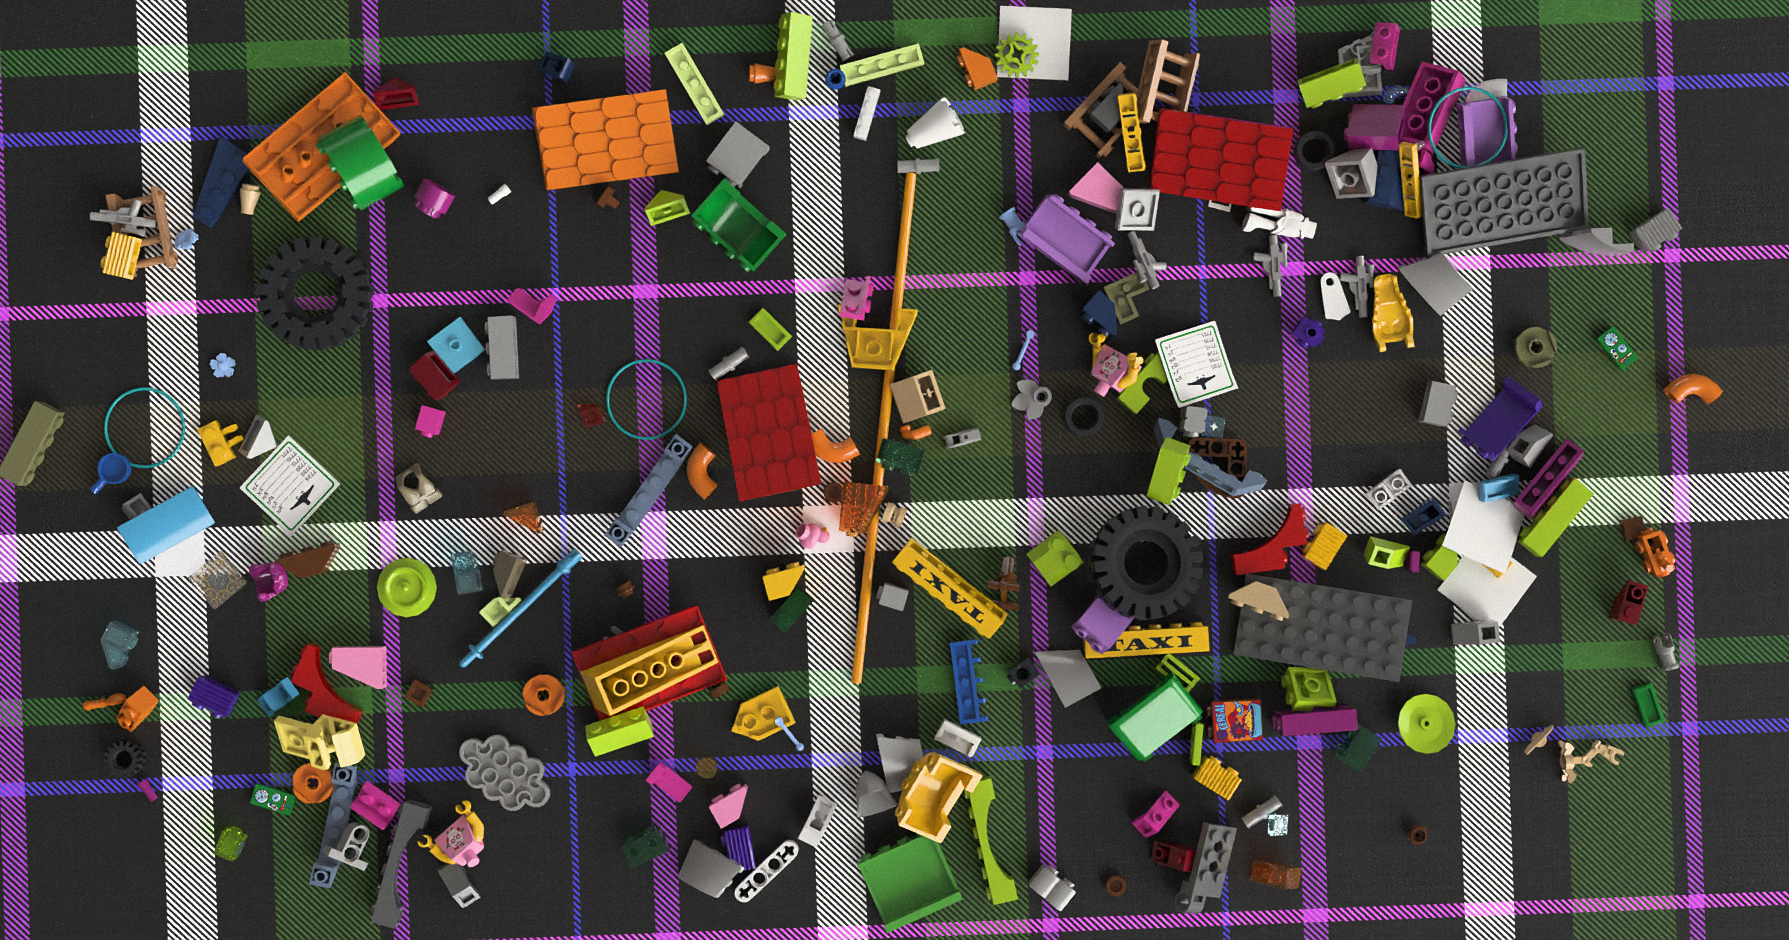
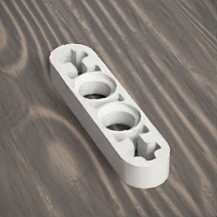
M793 840L784 841L742 880L735 889L737 900L748 902L797 856L799 850L797 843ZM786 845L788 847L793 846L794 854L788 853L784 856V859L787 860L786 862L783 861L780 855L776 854L780 852L782 855L786 850ZM773 858L778 859L780 867L778 869H771L768 865L769 860ZM759 872L765 876V881L760 884L756 883L753 878ZM751 883L752 886L757 888L756 890H754V888L751 887L748 891L749 896H740L741 887L743 889H746Z

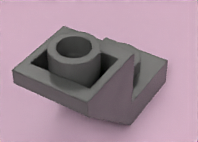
M446 863L437 869L452 897L462 908L481 898L478 890L468 880L466 870L460 864L455 863L452 865Z

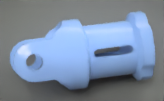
M1013 207L999 218L1004 220L1010 229V235L1021 246L1017 232L1024 227L1025 222H1021L1015 213V207Z

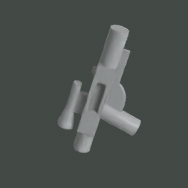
M133 199L131 208L125 207L118 211L100 210V213H90V220L108 222L111 225H126L125 228H121V232L134 233L145 237L146 229H137V226L156 228L155 219L137 217L142 202Z
M1135 231L1128 233V238L1133 246V253L1137 259L1133 263L1137 269L1140 283L1148 280L1152 289L1159 287L1155 270H1166V263L1155 261L1154 257L1146 251L1141 238L1138 239Z
M1270 235L1269 254L1254 252L1253 260L1262 261L1263 269L1269 276V289H1273V297H1281L1280 280L1282 273L1280 271V263H1283V267L1288 266V243L1280 244L1282 252H1279L1277 235Z
M1356 256V275L1340 273L1339 281L1349 282V289L1355 295V310H1359V318L1367 317L1368 294L1366 284L1369 283L1370 287H1373L1374 284L1373 273L1375 264L1366 265L1368 273H1366L1364 256Z

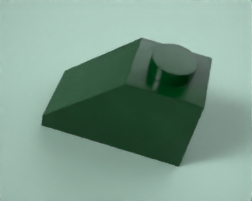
M797 588L772 615L770 620L785 633L813 601L802 590Z

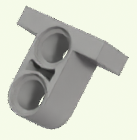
M358 822L348 824L336 849L325 845L322 853L365 871L368 863L359 859V856L369 838L368 828ZM360 828V835L354 838L355 830ZM351 847L350 855L345 857V850Z

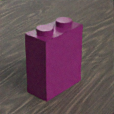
M1354 104L1352 113L1348 114L1349 127L1345 128L1344 140L1348 141L1349 149L1399 150L1406 119L1404 105Z

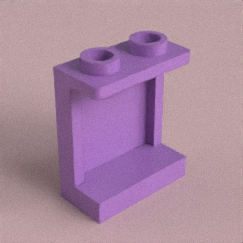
M1096 595L1092 604L1071 627L1079 637L1084 638L1090 644L1094 651L1103 654L1112 647L1135 617L1127 618L1120 615L1119 610L1113 611L1106 605L1107 600L1104 597L1100 599Z

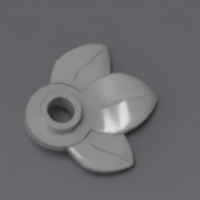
M1033 380L1018 381L1017 387L1021 393L1014 398L1011 405L1015 409L1027 411L1028 420L1040 417L1044 406H1047L1052 399L1050 390L1043 386L1039 387ZM1039 393H1043L1045 395V399L1043 401H1040L1037 396Z

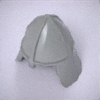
M869 771L863 772L856 786L857 817L877 814L898 805L880 777Z

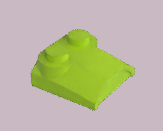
M1059 529L1026 554L1050 586L1056 584L1084 563Z

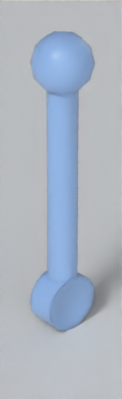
M1032 330L1026 333L1025 343L1017 361L1012 366L1014 370L1020 369V362L1029 341L1035 335Z
M776 717V725L782 727L794 742L798 751L803 750V744L799 743L784 725L782 717Z

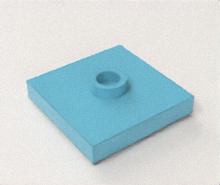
M462 317L457 318L427 341L454 374L486 350Z

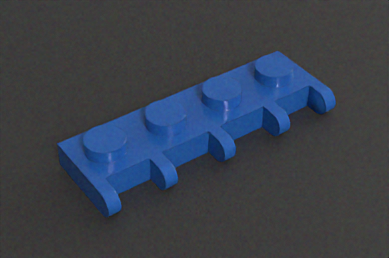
M978 639L950 642L960 724L989 721L988 716L980 717L978 703H985L986 698L977 697L976 683L984 681L983 677L975 678L973 663L981 662V657L972 658L971 644L979 643Z

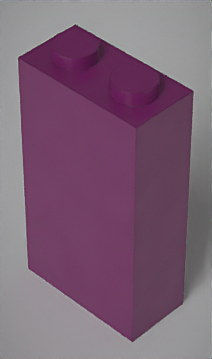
M1349 705L1314 707L1312 711L1279 710L1274 711V716L1271 717L1272 728L1282 736L1358 730L1356 709Z

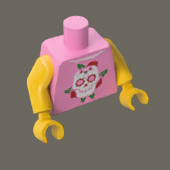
M1097 332L1091 333L1089 335V341L1093 344L1091 375L1099 380L1094 391L1104 397L1110 387L1121 392L1135 383L1138 372L1142 368L1140 364L1143 363V358L1136 357L1137 353H1130L1128 356H1125L1105 344L1102 346L1101 343L1105 341V336L1103 334L1097 336Z
M462 801L465 805V810L460 805H456V811L463 815L434 840L435 844L432 843V838L429 835H423L428 840L426 845L421 841L417 842L420 847H428L430 849L429 852L440 861L452 865L458 863L461 866L467 863L469 867H473L479 863L477 854L484 848L482 841L484 825L475 812L470 811L471 803L469 801Z

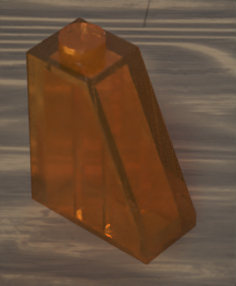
M843 482L839 531L846 532V536L858 537V533H866L889 490V486Z

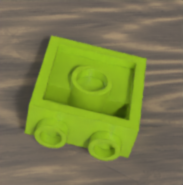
M1288 667L1286 673L1282 676V687L1287 688L1286 703L1291 705L1292 711H1312L1314 706H1335L1337 701L1328 670L1310 667Z

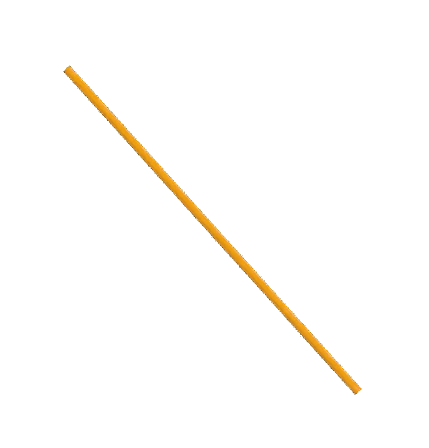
M906 173L889 327L891 330H896L898 308H902L916 182L915 173ZM895 368L894 371L885 370L851 683L860 684L862 680L892 403L890 384L894 383Z

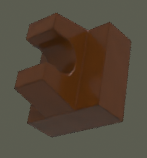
M608 186L596 204L604 208L607 203L616 209L620 202L612 197L615 191Z

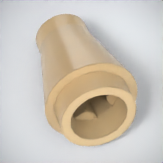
M242 184V188H240L241 213L253 215L261 193L259 191L260 186Z

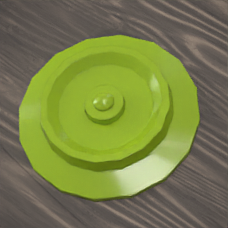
M404 558L395 560L384 568L379 576L377 590L379 599L387 610L394 615L410 617L419 615L429 608L435 599L437 586L435 576L427 565L416 559Z
M1422 694L1416 695L1405 702L1399 712L1398 728L1400 736L1406 745L1417 752L1429 754L1439 752L1449 744L1454 735L1455 720L1452 710L1445 701L1438 696Z

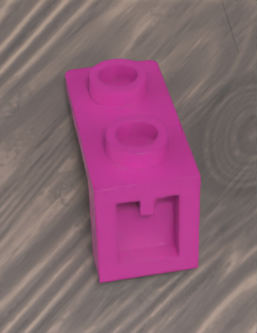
M517 288L508 297L507 302L540 325L551 314L558 298L550 294L546 299L542 298L538 302L523 290Z
M662 761L646 779L651 785L657 784L678 802H681L692 789L691 784Z
M1164 791L1145 814L1136 817L1132 824L1147 838L1159 832L1179 807V803L1167 791Z

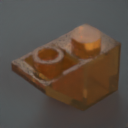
M1253 860L1251 881L1281 889L1299 888L1301 868L1284 863Z

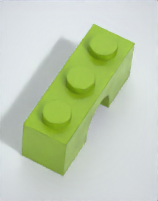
M1159 352L1156 354L1151 353L1144 361L1146 365L1142 370H1139L1135 383L1121 392L1117 391L1119 396L1116 399L1134 415L1150 400L1143 392V382L1147 378H1154L1160 384H1164L1168 380Z

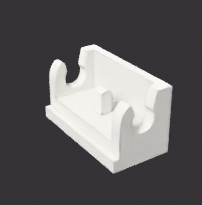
M945 718L934 737L935 740L969 757L974 755L981 741L980 736Z

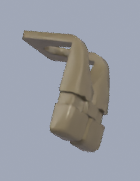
M418 463L396 476L397 487L408 505L410 504V508L414 513H419L428 504H432L442 497L439 489L435 488L434 484L422 474ZM414 472L417 476V489L404 486V478L407 474Z

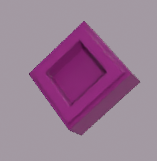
M1408 551L1406 571L1419 572V551Z

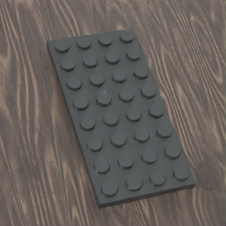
M1583 147L1419 176L1425 254L1427 257L1440 253L1448 254L1589 229L1585 148Z
M1246 574L1244 586L1257 581L1277 589L1289 613V618L1283 617L1281 621L1270 617V612L1263 610L1261 614L1250 610L1252 606L1243 604V607L1240 609L1234 655L1389 681H1400L1412 600Z

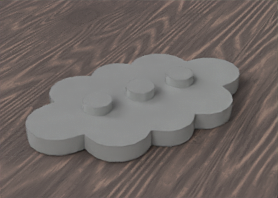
M494 734L484 742L477 738H470L462 743L459 755L461 760L468 765L465 779L471 787L482 788L483 795L491 801L500 800L501 805L509 811L519 810L525 803L532 807H540L549 800L550 788L541 780L545 773L544 765L538 758L528 757L523 746H510L508 739L500 734Z

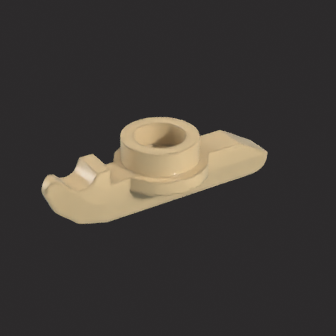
M1550 725L1543 732L1534 733L1531 737V743L1524 752L1528 755L1535 747L1544 746L1547 742L1546 737L1554 726Z

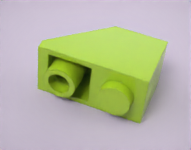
M1442 534L1437 539V545L1433 550L1430 549L1423 556L1424 561L1421 563L1423 567L1442 581H1445L1458 566L1457 552L1442 546L1446 537L1445 534Z
M1370 536L1363 555L1368 564L1391 569L1404 565L1410 547Z

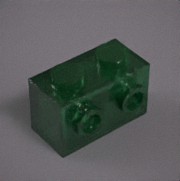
M1357 723L1358 730L1347 731V737L1336 748V755L1334 757L1361 773L1382 741V738Z
M654 825L642 830L643 834L637 837L633 834L624 839L625 843L622 844L621 848L631 869L670 850L671 847L661 826L656 828Z

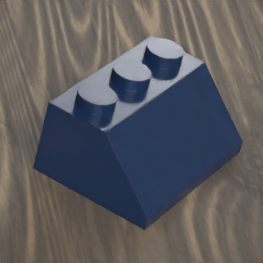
M1374 150L1378 166L1375 193L1373 197H1365L1363 204L1404 212L1399 150Z

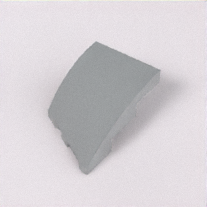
M1374 31L1364 39H1358L1351 45H1346L1338 50V65L1355 58L1358 59L1367 85L1359 92L1343 94L1342 98L1382 95L1381 64L1370 63Z
M1590 228L1573 231V233L1559 234V239L1564 243L1592 254L1621 256L1634 252V243L1613 244L1612 228Z
M1442 253L1433 255L1428 259L1417 260L1416 263L1410 265H1400L1398 267L1405 278L1440 316L1473 290L1458 273L1455 266Z
M1080 650L1035 652L1065 708L1101 689Z
M876 734L887 788L890 793L902 791V782L910 775L914 762L919 761L923 757L920 740L905 739L898 736L892 739L883 737V734Z
M694 839L678 878L692 887L718 898L725 888L731 885L733 882L732 878L737 873L744 871V867L735 860L728 859L719 851L710 849L701 841Z

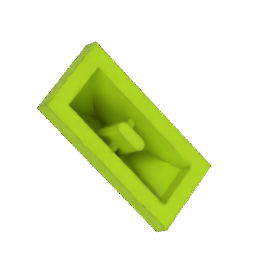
M663 190L645 207V212L651 226L690 214L684 195Z

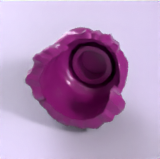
M279 563L253 564L249 567V572L256 584L257 598L261 602L278 595L288 586L287 571Z

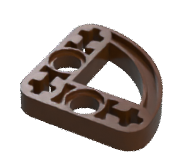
M1192 438L1188 441L1187 445H1190L1189 452L1195 453V450L1191 449V445L1195 444V441H1198V445H1206L1205 441H1208V454H1205L1206 449H1198L1196 454L1206 457H1227L1226 473L1232 474L1236 478L1242 477L1243 480L1247 467V445L1243 440ZM1214 442H1219L1222 445V450L1218 454L1211 450V445ZM1236 442L1242 447V450L1238 451V457H1242V461L1231 460V456L1236 457V451L1232 450V446H1235ZM1234 463H1239L1242 467V471L1238 475L1231 472V466ZM1194 474L1196 479L1206 489L1219 496L1240 498L1244 495L1232 496Z

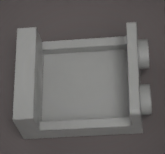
M735 122L706 162L710 165L708 169L718 176L721 173L733 187L737 185L741 188L744 180L770 148L738 122Z

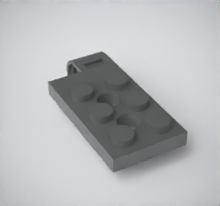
M1203 822L1189 882L1183 880L1180 893L1175 898V907L1179 912L1198 914L1203 910L1206 897L1220 898L1237 828Z

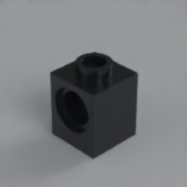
M1028 656L1007 669L1010 673L1007 678L1013 686L1018 685L1019 688H1022L1040 675ZM1026 668L1027 676L1022 679L1018 678L1016 675L1018 669Z

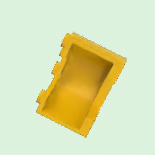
M936 752L926 754L919 761L914 762L910 775L902 782L901 788L903 790L895 811L899 826L942 843L951 828L947 818L950 810L963 789L965 788V790L973 792L983 775L975 769Z

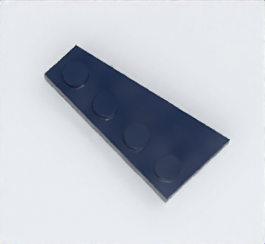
M221 136L193 213V217L210 228H213L250 172V169L242 162L247 153Z

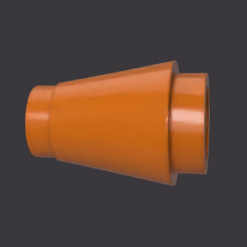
M757 63L749 65L750 82L756 84L776 80V68Z

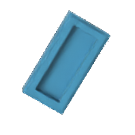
M1515 473L1479 481V501L1483 503L1519 495V475Z

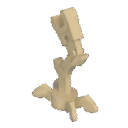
M1559 740L1558 745L1562 748L1560 751V765L1564 773L1561 775V780H1567L1568 783H1572L1577 776L1572 770L1574 764L1592 767L1593 765L1590 763V760L1597 753H1600V755L1615 765H1619V762L1614 759L1615 754L1624 756L1625 753L1610 745H1602L1600 740H1596L1591 745L1592 748L1585 755L1573 757L1571 753L1574 747L1568 742Z

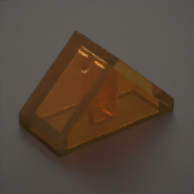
M536 502L509 509L503 513L504 516L538 534L544 531Z

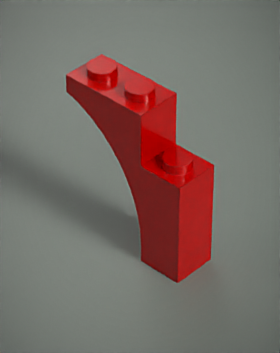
M1301 503L1289 504L1282 525L1265 543L1245 552L1230 554L1233 575L1285 568L1287 554L1282 548L1307 544L1306 540L1309 539L1308 529L1304 527L1303 519H1306L1305 508L1301 507Z
M315 643L304 646L299 655L301 660L298 665L294 666L291 672V676H293L291 683L313 692L308 695L305 701V705H307L305 712L319 718L323 714L358 723L363 710L343 700L328 683L320 661L321 646Z

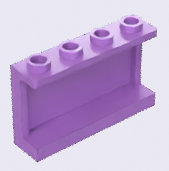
M1507 96L1496 97L1503 106L1507 116V138L1500 153L1489 163L1516 159V154L1518 153V146L1514 136L1517 132V126L1513 118L1516 106L1512 98ZM1492 98L1457 103L1461 166L1481 164L1491 158L1502 143L1505 132L1502 111Z
M1057 194L1046 195L1018 236L1079 282L1087 284L1092 278L1090 276L1091 272L1108 248L1114 246L1115 243L1111 240L1112 236L1103 230L1101 232L1095 228L1096 224L1088 218L1084 220L1079 216L1080 212L1072 206L1067 207L1063 204L1064 200Z

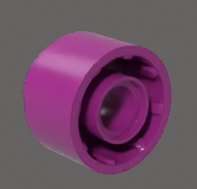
M424 178L414 195L416 198L414 204L417 209L425 214L439 218L441 213L446 214L455 195L441 185Z

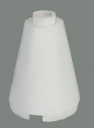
M946 97L941 98L907 130L908 135L905 137L911 147H924L965 133L955 110L949 108L951 104Z

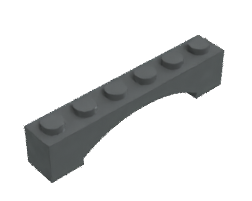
M408 799L399 807V823L395 824L392 836L395 837L393 844L390 843L387 849L388 862L383 865L381 871L383 876L382 884L379 883L375 895L378 898L370 910L372 923L394 929L400 924L405 905L401 904L398 894L397 875L399 863L412 835L419 828L423 829L427 826L432 809L431 805Z

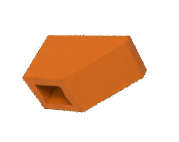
M964 47L959 49L957 60L960 67H964L967 74L964 77L969 87L972 86L975 91L997 82L998 77L990 58Z
M143 686L125 700L116 719L123 728H127L132 732L150 714L159 700Z

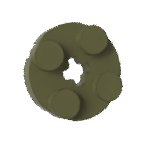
M1541 327L1527 328L1514 339L1515 356L1525 367H1544L1553 360L1552 358L1557 351V342L1554 335ZM1533 342L1540 345V348L1537 349L1538 353L1531 350Z

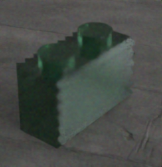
M883 438L876 462L882 463L881 468L893 471V468L896 467L901 469L900 473L912 476V473L919 474L925 450Z

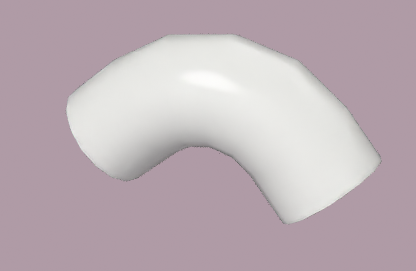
M1507 79L1487 80L1475 86L1488 91L1495 97L1507 96ZM1471 90L1465 102L1489 99L1491 97L1480 91Z

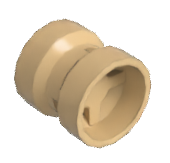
M888 502L881 521L891 522L894 526L900 528L907 509L903 507L897 508L893 503Z

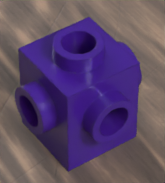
M1304 316L1300 318L1290 336L1297 340L1296 343L1302 348H1313L1315 345L1318 347L1325 336L1322 334L1325 329L1321 327L1322 324L1313 318L1309 320Z

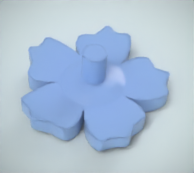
M186 229L184 232L181 231L175 237L174 247L178 250L180 248L189 250L192 248V243L198 240V235L192 229Z
M220 353L216 356L217 360H211V368L215 370L213 375L217 378L224 377V375L227 377L233 375L234 369L231 367L236 365L234 359L231 357L227 358L225 353Z

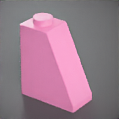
M1097 162L1067 195L1070 198L1117 214L1120 188L1124 187Z
M336 646L332 648V651L329 653V663L332 664V669L377 689L387 687L386 646Z

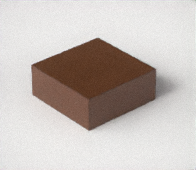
M1642 516L1620 520L1624 540L1636 539L1638 536H1641L1640 531H1645Z
M415 679L405 698L420 707H424L434 688Z

